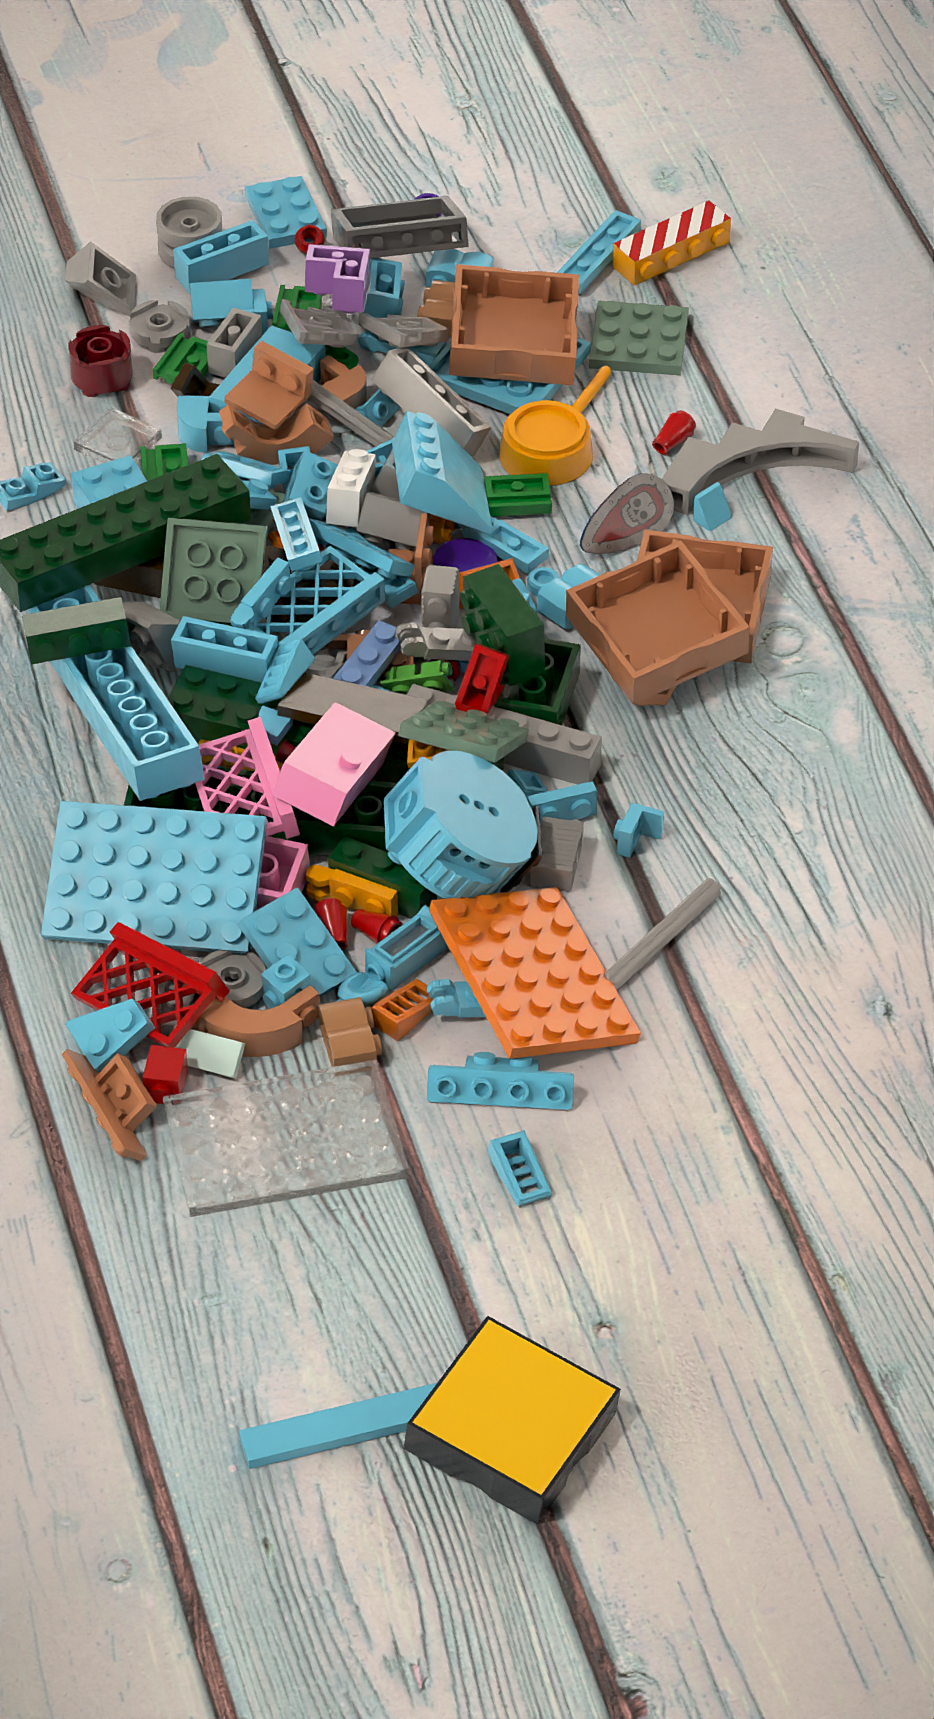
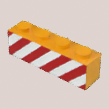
M708 200L613 243V268L635 286L729 243L731 218Z

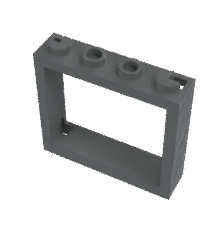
M449 196L331 209L333 239L339 247L352 248L353 244L361 243V248L370 249V259L469 247L466 216ZM442 213L445 217L436 218V214ZM452 235L457 241L452 242Z

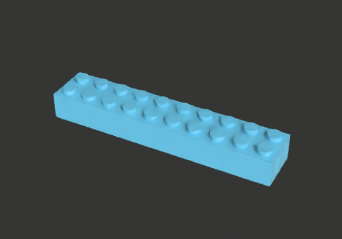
M87 585L27 610V614L100 601L92 587ZM132 646L50 661L140 801L147 798H155L162 793L185 788L193 783L205 780L199 745Z

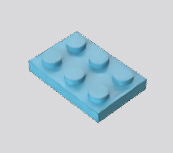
M302 176L287 177L281 180L245 186V197L259 227L268 236L269 249L295 244L296 232L305 225L317 226L324 234V237L327 238V228ZM305 239L304 241H305V242H308V241H313V240H312V239Z
M298 887L244 917L238 924L267 968H270L283 957L289 955L309 972L310 980L295 990L296 994L310 985L319 992V997H322L339 987L348 977L357 973Z

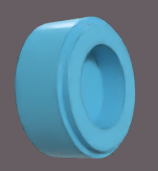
M536 568L528 574L527 589L532 595L538 597V592L545 583L558 579L560 576L551 568Z

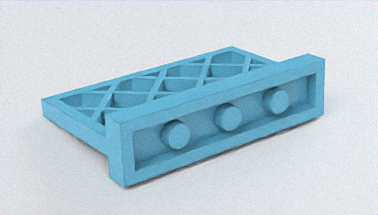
M329 546L321 552L323 562L317 563L309 570H296L290 574L292 588H290L285 596L281 597H291V605H273V609L267 617V623H257L255 626L256 632L270 634L271 632H290L287 637L278 643V646L296 639H302L313 655L385 602L384 578L376 572L371 575L367 574L333 547ZM330 559L339 565V570H320V566ZM320 579H339L338 587H319ZM343 579H357L360 581L355 587H343ZM301 580H315V588H296V584ZM296 597H315L314 605H295ZM319 597H338L330 605H319ZM295 614H314V617L306 623H294ZM271 615H290V623H271Z

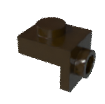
M184 363L170 389L177 397L210 396L220 384L208 382L195 365Z

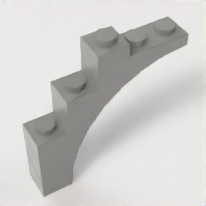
M775 408L762 431L731 423L718 445L688 437L662 479L671 490L674 499V511L689 515L694 508V498L697 494L716 482L722 485L734 478L755 471L786 466H813L853 473L858 462L859 441L804 426L805 417Z

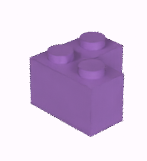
M309 244L305 261V292H313L317 295L333 294L332 310L344 313H363L369 284L370 249Z

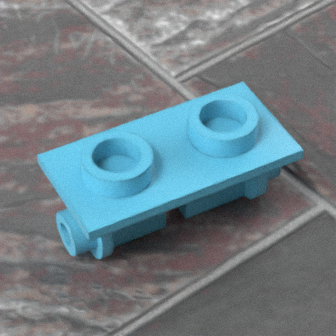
M379 388L362 406H358L356 410L382 427L401 407L393 399L384 395Z

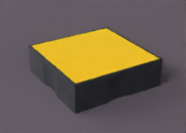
M487 1315L407 1423L403 1449L450 1476L463 1479L475 1485L487 1494L489 1498L538 1525L565 1487L573 1467L589 1453L615 1416L621 1389Z

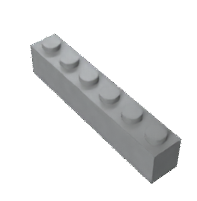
M412 684L406 694L427 699L428 706L436 703V701L455 704L457 698L455 695ZM494 706L487 715V718L498 721L501 718L512 719L519 722V727L529 729L527 742L504 756V764L577 785L593 781L601 766V736Z

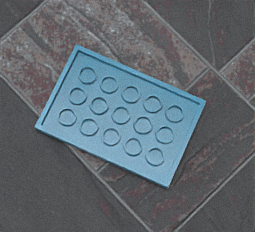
M60 801L41 936L44 939L110 944L114 938L109 931L117 922H120L171 949L203 952L226 950L245 955V953L251 951V943L238 924L241 919L256 911L268 823L266 816Z

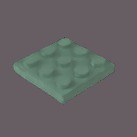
M598 300L589 355V369H600L603 366H608L611 370L681 376L689 307Z
M168 518L160 610L178 619H182L185 616L204 621L231 623L230 616L234 614L241 600L263 576L267 526Z
M436 701V703L401 722L398 733L400 737L451 751L470 753L495 763L526 743L529 729L519 727V722L512 719L501 718L498 721L487 718V713L479 710H468L465 712L455 709L456 705L450 702Z

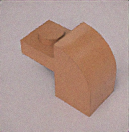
M330 355L320 360V383L324 388L354 409L362 406L367 401L366 373L360 365L349 370L344 364L338 362ZM328 414L330 417H332V418H333L334 420H336L338 423H340L341 425H343V423H341V422L338 421L336 418H334L333 416H331L330 414Z

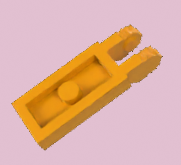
M312 864V866L306 868V880L310 882L307 883L306 891L307 895L312 899L315 898L316 901H321L327 898H337L341 900L346 908L349 907L354 910L363 909L370 912L398 916L397 890L339 869L334 870L317 864Z

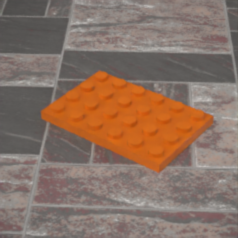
M558 887L480 895L475 898L460 897V899L447 898L431 901L429 912L509 1059L638 1043L641 1035L640 1030L613 983L604 977L605 969Z

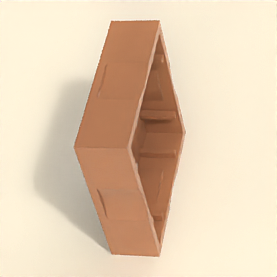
M456 264L449 375L573 385L577 355L576 316L579 274L543 271L521 272L496 267Z
M645 529L637 560L681 540L703 567L711 584L729 600L750 627L748 654L732 661L752 663L771 578L773 547L734 541L704 540L690 535Z
M681 540L647 554L622 569L606 572L566 590V617L633 705L748 654L750 627L729 600L711 584L703 567Z

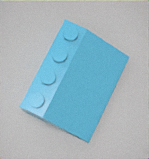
M406 411L392 441L400 503L490 534L492 524L482 467L432 417L421 412L415 414Z

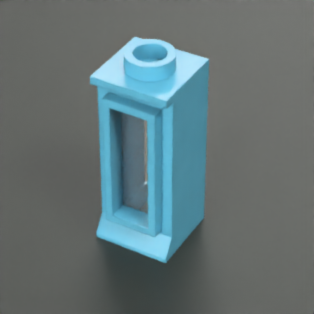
M424 905L417 915L371 949L367 947L365 949V973L374 981L386 983L389 991H392L449 948L433 920L428 906Z

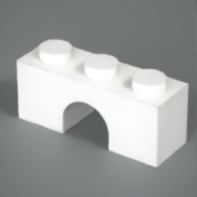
M361 449L344 451L327 490L326 524L358 526L365 495L369 493L375 481L376 454H368L365 450Z

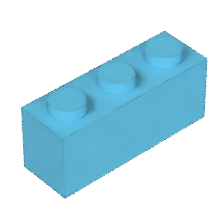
M254 220L173 249L175 278L189 294L190 283L229 280L269 265L268 236Z
M185 616L182 617L171 639L174 663L177 668L183 669L185 665L261 683L279 647L278 638L275 635Z

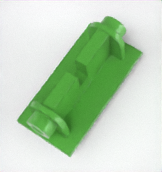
M444 660L421 663V674H417L418 667L415 664L395 666L391 668V671H386V680L381 681L384 689L404 695L408 693L412 684L444 693L455 691V687L447 678V676L452 675V665L450 662L445 663Z

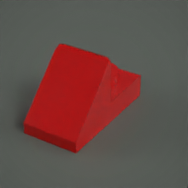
M475 644L454 704L456 705L455 709L465 712L468 710H479L488 715L504 689V685L500 684L510 655L481 644Z

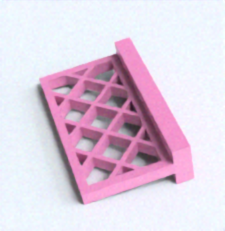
M261 717L248 720L250 728L248 730L199 745L201 757L205 755L214 756L208 766L202 764L205 780L195 783L204 812H217L212 809L220 800L230 804L224 813L235 814L238 808L241 807L250 810L249 815L259 816L262 814L273 818V822L267 823L266 837L283 831L286 839L300 835L291 804L272 795L280 771ZM244 743L248 744V747L241 756L229 752L234 746ZM223 760L235 763L229 772L217 769ZM244 766L255 770L249 779L237 776ZM210 777L222 780L216 790L204 786ZM231 783L243 787L237 796L225 793ZM251 790L263 793V796L257 803L245 800Z

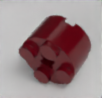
M106 325L89 326L78 331L76 338L73 341H69L68 350L71 380L74 385L81 389L82 394L87 397H95L98 394L124 391L129 388L133 372L131 344L127 334L119 330V333L110 331V326Z

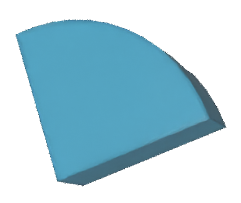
M262 706L259 711V717L262 719L269 742L278 745L292 727L293 719L277 716V710Z

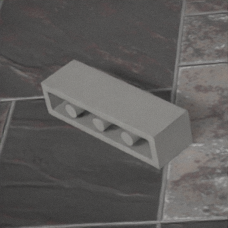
M408 347L389 350L372 378L380 387L381 392L393 399L401 407L404 414L406 411L415 414L421 412L429 415L471 457L475 456L492 428Z

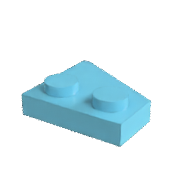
M129 999L71 1019L65 1023L90 1064L98 1073L117 1053L125 1055L155 1028L141 1005L134 999Z

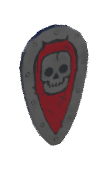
M639 473L629 477L602 502L590 517L580 539L581 549L586 553L592 554L614 553L640 544L645 529L662 532L669 525L674 512V499L668 485L663 479L654 474Z

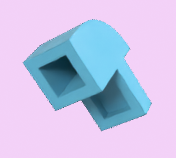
M178 396V436L182 443H186L187 448L197 452L208 453V445H234L233 440H230L222 431L221 426L223 424L220 413H210L209 396Z

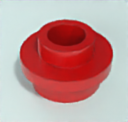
M305 225L296 232L294 241L298 250L307 254L309 244L324 245L325 237L317 226ZM312 239L314 243H307L304 240Z

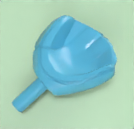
M357 972L341 983L338 989L337 996L339 999L337 1001L361 997L365 1008L381 999L388 991V985L383 981L370 979L364 972Z

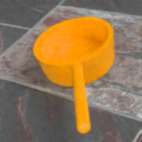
M608 366L601 367L572 406L558 401L541 400L527 403L512 412L503 425L499 449V459L503 468L510 475L548 473L550 486L568 483L582 476L589 469L593 461V448L590 425L581 413L610 377L611 368Z

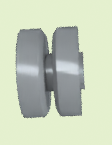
M180 197L162 205L156 216L158 255L161 260L174 268V248L221 232L222 212L219 207L210 200L200 197Z

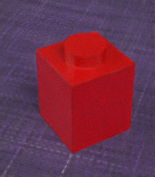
M151 1045L142 1077L143 1084L155 1103L180 1105L188 1075L187 1049Z

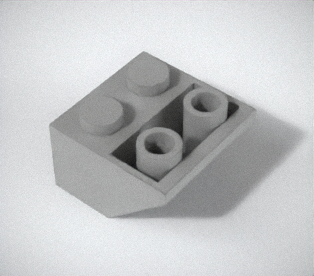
M123 602L130 643L136 654L145 658L154 668L161 667L172 673L177 667H175L171 639L180 620L146 602Z

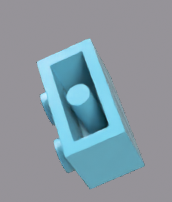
M372 258L363 313H369L374 318H387L388 314L401 315L403 307L402 296L405 281L401 280L402 262Z
M251 279L190 283L192 323L199 322V327L218 326L217 321H224L232 308L240 310L254 309Z
M304 450L294 466L283 502L301 497L309 519L326 521L327 490L338 464Z

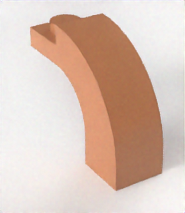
M307 403L286 419L277 429H272L265 424L250 420L229 404L219 411L223 424L221 426L222 431L230 440H233L237 455L270 465L279 464L278 450L309 446L310 453L314 454L334 439L328 418Z
M309 985L279 1006L266 1010L246 1009L236 1005L227 997L222 1002L213 999L194 1023L192 1029L245 1043L242 1055L244 1057H263L279 1054L303 1043L302 1029L312 1025L319 1018V992Z

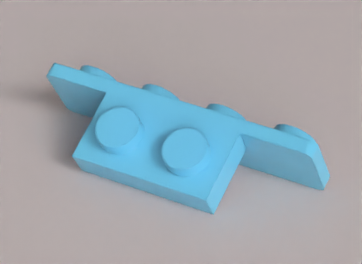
M490 1052L474 1053V1056L467 1055L465 1067L430 1065L428 1068L427 1100L429 1102L569 1110L573 1104L574 1075L567 1072L539 1071V1060L532 1059L531 1056L509 1059L495 1057V1054Z

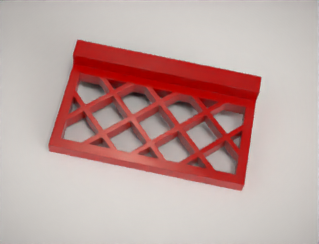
M117 922L109 931L114 940L73 989L71 994L76 1000L95 1010H100L112 1006L113 998L127 994L128 1000H135L136 991L151 987V997L136 1001L143 1010L152 1007L153 1017L149 1019L155 1028L146 1037L162 1046L176 1047L213 999L222 1002L230 990L216 971ZM118 953L125 955L126 964L110 969V963ZM147 967L150 969V977L134 982V971ZM126 974L127 984L111 989V979ZM171 980L174 981L175 990L159 994L158 984ZM103 982V992L93 995L86 994L93 984ZM195 993L201 995L193 1005L183 1007V997ZM175 1000L176 1010L160 1015L159 1005ZM177 1020V1026L168 1037L161 1034L162 1024Z

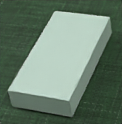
M190 1029L175 1048L187 1049V1063L190 1067L236 1078L245 1043Z

